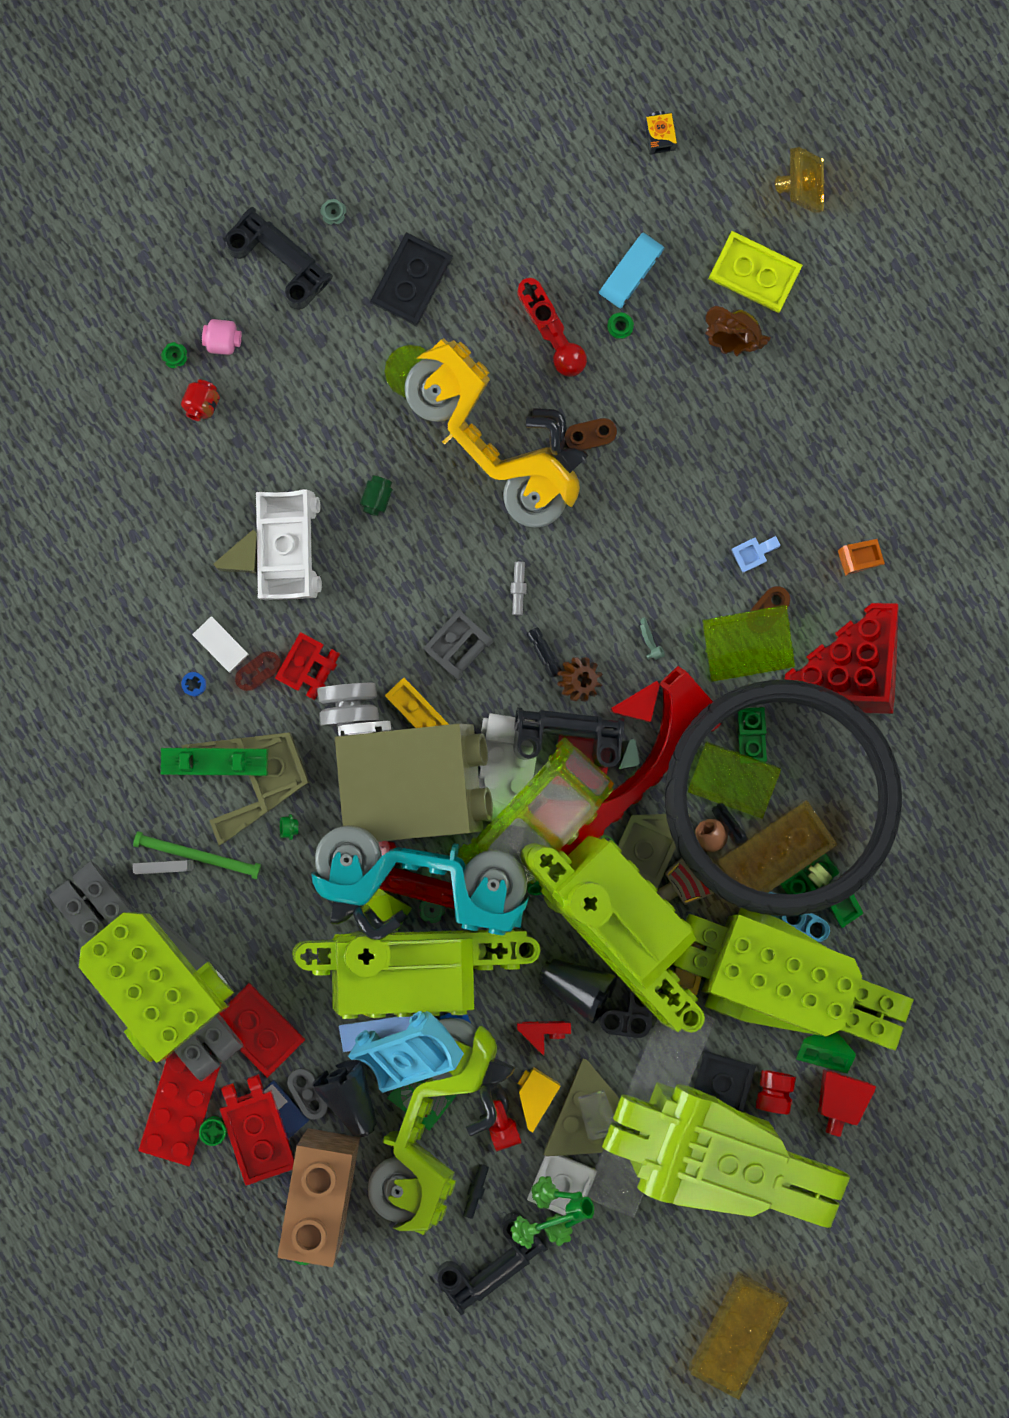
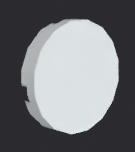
M390 721L338 726L339 736L391 731Z

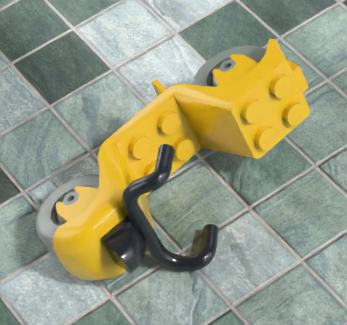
M444 338L441 339L432 349L427 350L416 358L423 360L414 365L407 375L405 396L409 406L417 415L426 420L445 421L450 419L448 422L450 434L442 443L445 445L454 437L490 477L497 480L508 479L504 487L503 498L505 507L514 520L524 526L534 528L544 527L553 523L563 513L566 504L572 507L577 500L580 485L573 470L588 457V454L577 448L563 449L565 445L566 420L562 413L554 409L533 408V417H526V428L548 429L550 432V447L500 460L498 458L500 455L498 450L491 443L486 445L480 438L482 434L472 423L468 425L465 422L490 381L487 376L489 371L481 362L475 363L469 357L471 351L461 341L456 343L454 340L447 342Z

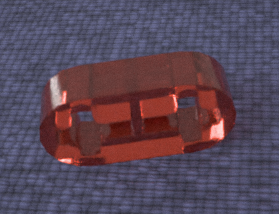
M271 651L261 653L236 673L235 682L237 686L244 691H252L259 687L281 668L279 656ZM265 657L269 659L275 658L276 661L273 663L275 668L273 670L265 668L260 672L259 668L265 664L263 660ZM255 671L258 673L252 678L253 684L251 686L241 684L243 673L246 672L248 675Z

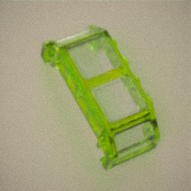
M564 737L556 745L558 750L548 757L549 761L477 838L474 836L468 846L464 843L459 848L457 857L461 858L465 864H468L479 853L488 850H501L510 853L522 864L521 852L525 846L531 843L555 848L559 852L565 844L570 845L578 837L579 833L577 831L584 824L589 825L598 814L596 811L613 791L614 782L571 741ZM544 861L541 862L542 865H546L548 863ZM524 867L527 875V884L535 883L537 881L536 878Z

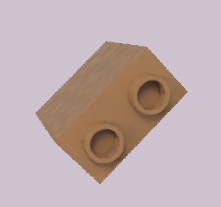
M310 1128L306 1130L296 1147L277 1258L327 1267L334 1266L343 1241L360 1137Z

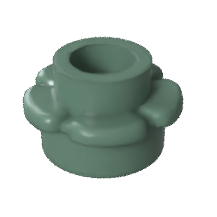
M330 199L322 205L320 213L323 215L325 223L330 225L333 223L340 224L345 219L346 207L337 199ZM332 210H335L336 213H335V214H331V211H332Z

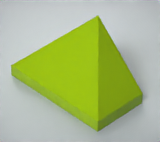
M378 889L373 898L366 903L382 921H386L401 909L406 915L412 909L401 900L381 889Z

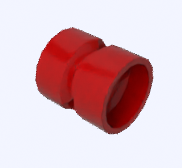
M762 1070L759 1085L763 1090L758 1092L755 1107L768 1112L790 1114L792 1099L789 1097V1093L794 1092L796 1076Z

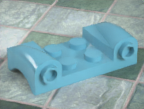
M416 1012L410 1018V1025L407 1030L382 1039L375 1031L368 1032L367 1030L362 1031L356 1037V1044L348 1057L351 1060H359L366 1063L373 1070L378 1081L379 1090L382 1093L457 1068L464 1053L443 1024L430 1012Z

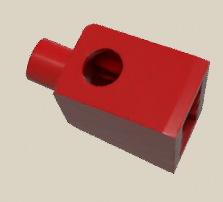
M824 1069L818 1112L823 1116L829 1117L825 1132L841 1137L845 1122L857 1126L875 1092L876 1086L872 1083Z

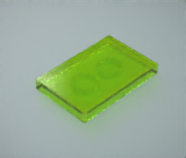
M705 741L687 792L717 803H723L725 806L763 819L781 768Z

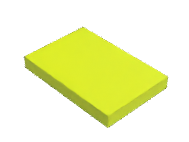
M731 231L708 279L780 313L803 265Z

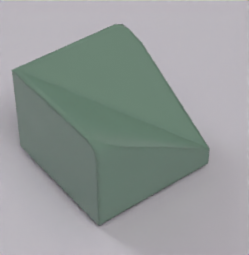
M636 740L622 741L618 769L639 766Z

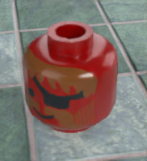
M198 380L188 385L181 401V406L186 411L187 417L200 421L201 418L208 419L213 416L220 399L215 385L205 380Z

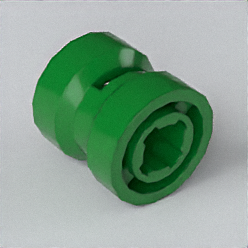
M219 1116L207 1118L199 1129L201 1141L209 1146L220 1144L228 1134L224 1120Z

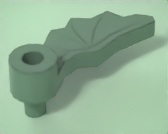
M646 618L640 619L642 636L647 646L651 649V653L646 655L647 659L654 658L657 660L664 657L663 648L661 646L656 647Z

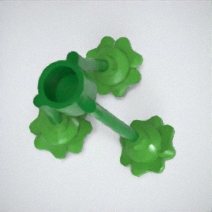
M541 1176L539 1181L532 1186L531 1190L532 1198L537 1202L538 1208L544 1207L548 1209L554 1199H558V1197L568 1198L571 1200L566 1205V1215L561 1216L559 1213H556L553 1217H547L546 1222L540 1224H530L527 1219L518 1216L511 1227L512 1238L517 1244L530 1249L531 1245L534 1244V1235L544 1229L549 1237V1241L556 1242L558 1246H561L564 1242L568 1243L571 1241L572 1226L593 1218L594 1204L589 1197H582L580 1191L575 1193L559 1191L552 1183L550 1176Z

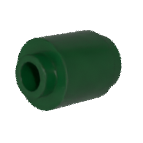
M372 475L371 481H367L359 504L364 507L363 512L377 517L379 513H385L393 490L391 488L392 481Z

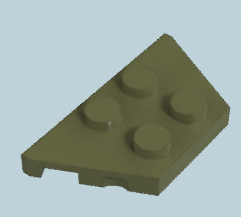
M666 814L631 815L617 845L626 860H630L640 871L639 874L645 880L650 881L657 889L676 848L667 823Z
M584 1058L581 1059L543 1151V1155L547 1157L602 1153L604 1150L602 1145L610 1124L615 1123L613 1116L620 1099Z

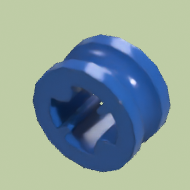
M190 672L183 677L181 686L186 694L199 696L206 689V680L201 674ZM198 677L200 679L198 683H201V687L199 689L195 688L191 692L188 690L190 686L187 685V681Z

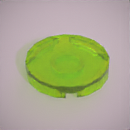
M406 345L399 347L391 353L386 361L384 372L386 381L393 392L406 398L405 382L407 375L414 365L423 360L416 358L427 350L421 346Z

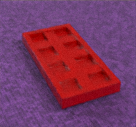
M175 1052L166 1058L138 1151L190 1167L199 1139V1129L204 1122L220 1067L203 1081H200Z

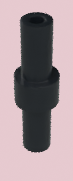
M479 1164L474 1182L470 1183L467 1192L469 1198L463 1213L464 1217L473 1219L478 1201L483 1198L485 1191L483 1186L489 1170L487 1165Z

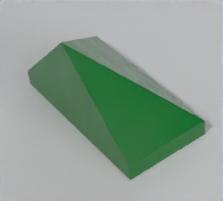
M838 1032L828 1036L814 1034L803 1040L796 1060L848 1074L856 1053Z

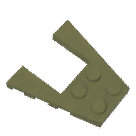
M290 732L182 745V748L268 749V775H249L258 802L209 820L218 845L227 842L309 783L308 776ZM193 755L189 759L191 768H193Z

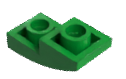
M765 707L746 708L738 712L740 764L767 762Z
M824 850L782 880L780 884L787 894L806 893L819 888L808 877L811 874L808 869L810 866L814 867L819 863L832 878L837 876L840 871Z

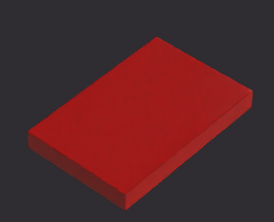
M248 983L228 1003L230 1006L220 1014L241 1040L243 1047L240 1051L267 1078L306 1040L251 983Z

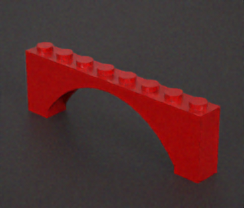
M677 666L659 683L663 688V717L660 731L650 755L633 776L613 790L587 799L557 800L546 798L541 793L522 811L559 852L563 851L568 856L588 836L600 838L604 834V830L611 823L621 819L624 811L631 804L639 802L646 790L651 786L657 785L662 780L663 775L668 771L672 754L682 734L691 724L692 720L713 702L687 671ZM720 724L717 725L712 731L716 730L720 726Z

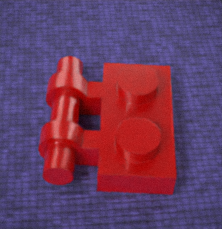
M300 632L275 679L297 691L301 689L303 683L310 685L306 696L315 700L318 696L317 688L326 686L324 683L331 670L334 671L337 667L336 661L340 653L331 649L326 658L320 655L324 644ZM316 661L322 666L314 679L308 676Z

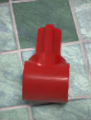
M493 1100L497 1111V1118L493 1126L489 1128V1132L497 1152L522 1142L515 1120L507 1118L501 1101Z

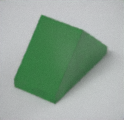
M854 894L842 902L828 907L841 928L864 914Z

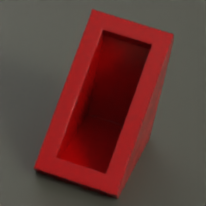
M658 681L610 709L611 712L616 715L650 723L660 686Z

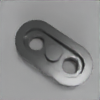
M298 1068L289 1075L288 1088L302 1113L309 1119H319L327 1112L328 1105L315 1092L312 1083L316 1078L313 1073L306 1068ZM298 1077L306 1079L307 1083L305 1086L297 1084ZM317 1100L320 1103V1108L317 1110L312 1109L310 1102Z

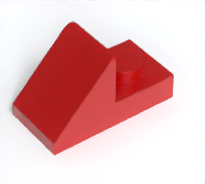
M517 1022V1030L544 1055V1034H549L550 1039H565V1034H571V1022Z

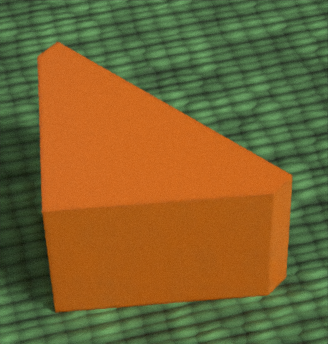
M877 539L845 545L838 550L845 576L885 564Z

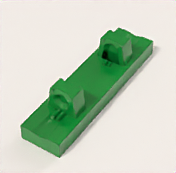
M161 748V775L267 776L268 749ZM192 755H193V768H191L190 765H189V759H190V756H192Z

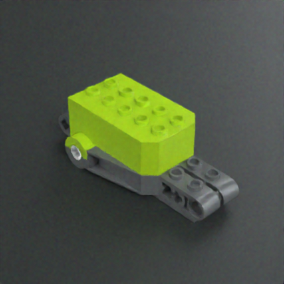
M90 860L72 875L79 888L71 880L67 879L49 894L56 907L86 942L80 949V970L106 1000L122 1031L149 1062L154 1060L158 1063L175 1052L193 1075L200 1081H203L221 1066L213 1052L223 1062H226L243 1047L241 1040L220 1016L230 1006L226 999L234 994V989L206 956L155 913L137 912L103 870Z

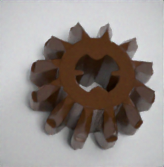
M573 657L571 663H563L566 671H559L557 673L563 677V680L559 681L557 685L564 687L562 694L564 696L570 695L571 701H578L580 699L586 702L589 695L592 697L597 695L595 687L603 686L600 682H597V678L603 675L601 672H595L598 664L590 663V659L587 657H583L581 660L579 657ZM578 676L582 678V682L577 680Z

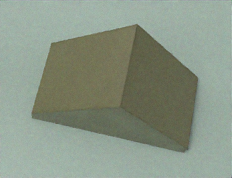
M254 529L213 564L219 571L257 573V533Z

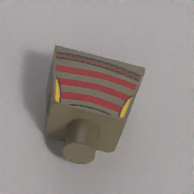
M682 857L665 871L664 874L669 883L657 891L658 895L668 902L678 896L684 905L714 894L696 878Z

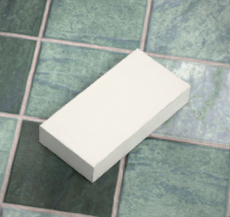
M212 616L192 634L229 673L249 655Z

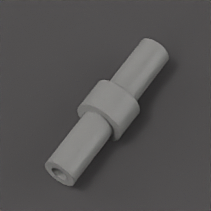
M514 562V582L511 583L510 594H513L512 615H523V598L527 590V583H524L525 562Z

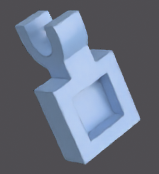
M776 536L761 544H758L755 537L732 548L731 551L742 573H745L767 562L764 554L779 548L781 545Z

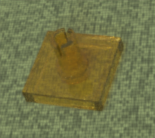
M801 147L791 148L790 175L776 177L775 188L777 192L790 191L791 202L811 212H823L824 159Z

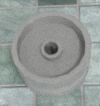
M352 683L317 688L319 703L324 705L335 704L336 706L323 709L319 713L320 726H342L379 721L377 706L361 705V702L371 701L377 697L376 683Z

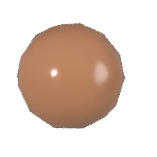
M716 819L702 821L695 829L696 838L706 852L721 850L727 843L728 834L722 823Z

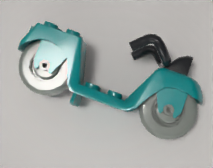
M352 825L338 827L322 838L315 853L317 872H311L312 883L316 892L321 897L333 901L330 923H343L353 915L363 934L373 940L387 937L401 927L400 923L408 918L401 909L386 921H382L372 908L366 904L373 898L397 862L402 863V868L418 870L420 866L429 867V872L445 875L447 871H451L456 922L461 923V928L478 931L479 927L489 928V933L505 935L506 931L511 932L513 927L520 928L523 912L530 897L529 895L524 899L527 890L525 869L520 861L508 852L501 850L484 851L472 858L467 866L461 858L457 857L459 844L456 843L452 845L450 855L397 847L382 856L381 848L376 838L367 830Z

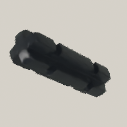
M537 627L528 631L527 637L534 644L533 648L541 663L546 666L545 670L549 677L558 675L557 673L562 671L558 662H555L554 659L556 658L546 640L542 639L543 635L540 629Z
M718 803L717 806H714L712 808L714 816L722 823L734 844L740 847L747 843L748 837L724 803Z

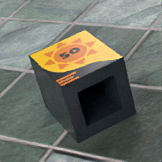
M665 111L651 113L645 119L649 154L675 151L677 139L672 113L665 114Z

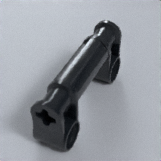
M250 207L226 235V246L232 257L244 258L260 243L296 274L285 288L287 302L293 309L300 310L308 306L315 296L329 284L333 277L331 273H326L315 264L316 260L311 258L270 221L266 222L260 217L254 207ZM237 239L245 241L241 248L237 249L231 246L233 241ZM296 290H301L305 293L304 297L299 300L291 298V294Z
M517 707L514 722L515 736L513 749L519 759L529 760L538 756L541 751L542 734L594 739L592 760L600 768L613 767L620 761L624 735L623 718L607 720L602 719L601 716L545 710L533 712L524 711L521 707ZM524 740H528L533 744V752L530 755L523 753L521 750V744ZM604 748L612 753V759L609 763H605L601 759L600 754Z
M511 1212L506 1214L502 1220L503 1234L512 1245V1248L471 1279L453 1261H446L439 1266L437 1271L438 1283L460 1315H463L465 1309L474 1302L483 1300L517 1272L529 1265V1260L541 1251L546 1252L548 1250L538 1234L534 1235V1244L531 1245L530 1249L517 1244L513 1240L512 1232L507 1230V1225L517 1220L518 1216H522L521 1214ZM447 1270H452L457 1274V1277L453 1281H446L442 1277L443 1273Z

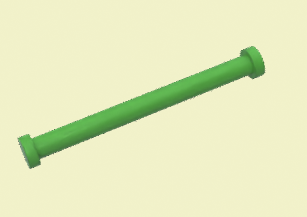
M137 831L133 847L139 848L144 846L252 875L253 879H258L261 868L259 863L252 865L144 836L143 832Z

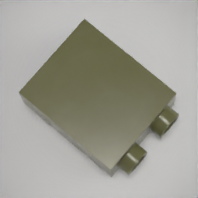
M450 724L335 737L343 826H358L370 832L377 841L483 832V821L492 819L493 802L491 792L487 787H479L478 766L487 765V742L483 733L474 734V724Z

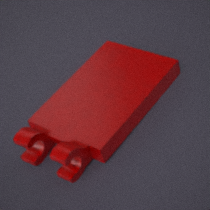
M259 1074L247 1079L251 1093L237 1097L234 1083L221 1088L227 1106L221 1107L220 1112L245 1186L293 1170L295 1159L273 1092L271 1090L264 1093Z

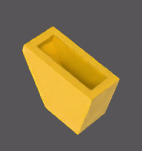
M532 1067L530 1072L525 1070L517 1083L521 1086L519 1094L527 1128L532 1133L561 1087L560 1083Z

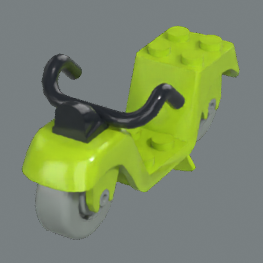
M454 1017L444 1018L439 1021L454 1038L464 1055L455 1070L430 1077L431 1079L414 1090L400 1131H392L384 1136L383 1139L384 1144L394 1146L393 1152L395 1155L381 1162L373 1170L369 1178L368 1196L373 1208L383 1218L392 1222H398L393 1227V1229L398 1231H415L424 1235L433 1225L437 1226L438 1222L442 1221L447 1206L443 1205L448 1195L451 1196L456 1184V1180H453L454 1172L416 1143V1140H420L425 1125L421 1124L426 1114L429 1115L434 1103V1099H431V1097L473 1093L480 1089V1098L486 1113L480 1116L479 1121L466 1126L470 1137L489 1129L496 1121L497 1111L491 1097L492 1092L497 1100L503 1103L505 1112L507 1113L509 1110V1099L500 1082L510 1077L515 1067L495 1059L497 1044L486 1028L479 1026L476 1029L468 1021Z

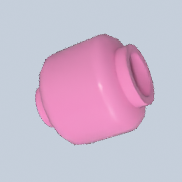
M212 319L208 325L203 326L202 346H206L209 353L231 355L235 347H240L242 332L237 331L236 324L233 321Z

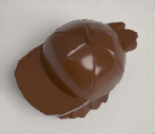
M713 306L706 314V322L709 327L705 334L709 336V344L720 347L721 352L724 354L734 352L735 356H738L743 351L752 352L762 349L771 339V337L762 335L758 321L746 311L738 309L730 312L723 307Z

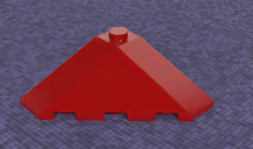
M871 603L864 609L866 613L864 618L855 624L850 620L835 633L838 638L830 646L825 648L821 644L806 657L809 660L808 664L797 672L792 668L785 674V679L804 681L830 689L853 702L865 713L893 714L899 605L896 603Z

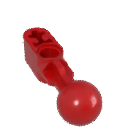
M534 278L522 280L517 289L518 298L544 340L550 341L554 347L553 363L556 370L567 377L580 374L587 363L584 349L578 344L568 342L563 333L565 327L541 284ZM527 284L530 288L533 286L536 288L534 291L536 300L540 297L544 300L537 302L533 308L529 306V304L533 303L529 294L523 295L525 285ZM539 307H546L550 311V318L548 320L540 321L536 317L535 312Z

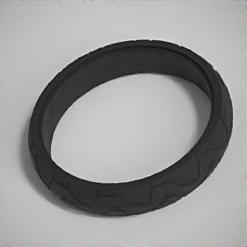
M787 679L768 680L748 684L724 694L704 708L692 720L678 741L669 762L665 783V808L670 833L680 856L696 878L720 898L748 911L774 916H796L824 910L842 902L862 888L876 874L889 854L898 832L902 809V788L897 763L886 738L872 719L857 705L844 696L817 684ZM771 702L797 703L815 708L833 717L843 724L860 742L867 753L876 776L878 813L872 836L865 850L848 871L828 885L814 891L800 894H772L755 890L737 882L718 868L707 856L699 844L690 822L687 807V783L692 762L701 743L723 720L743 709L758 704Z

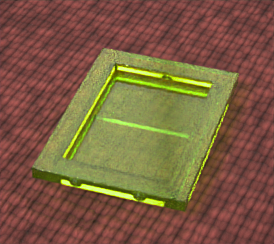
M786 605L702 620L706 644L705 651L708 657L712 682L795 667L794 648L792 647L790 622Z

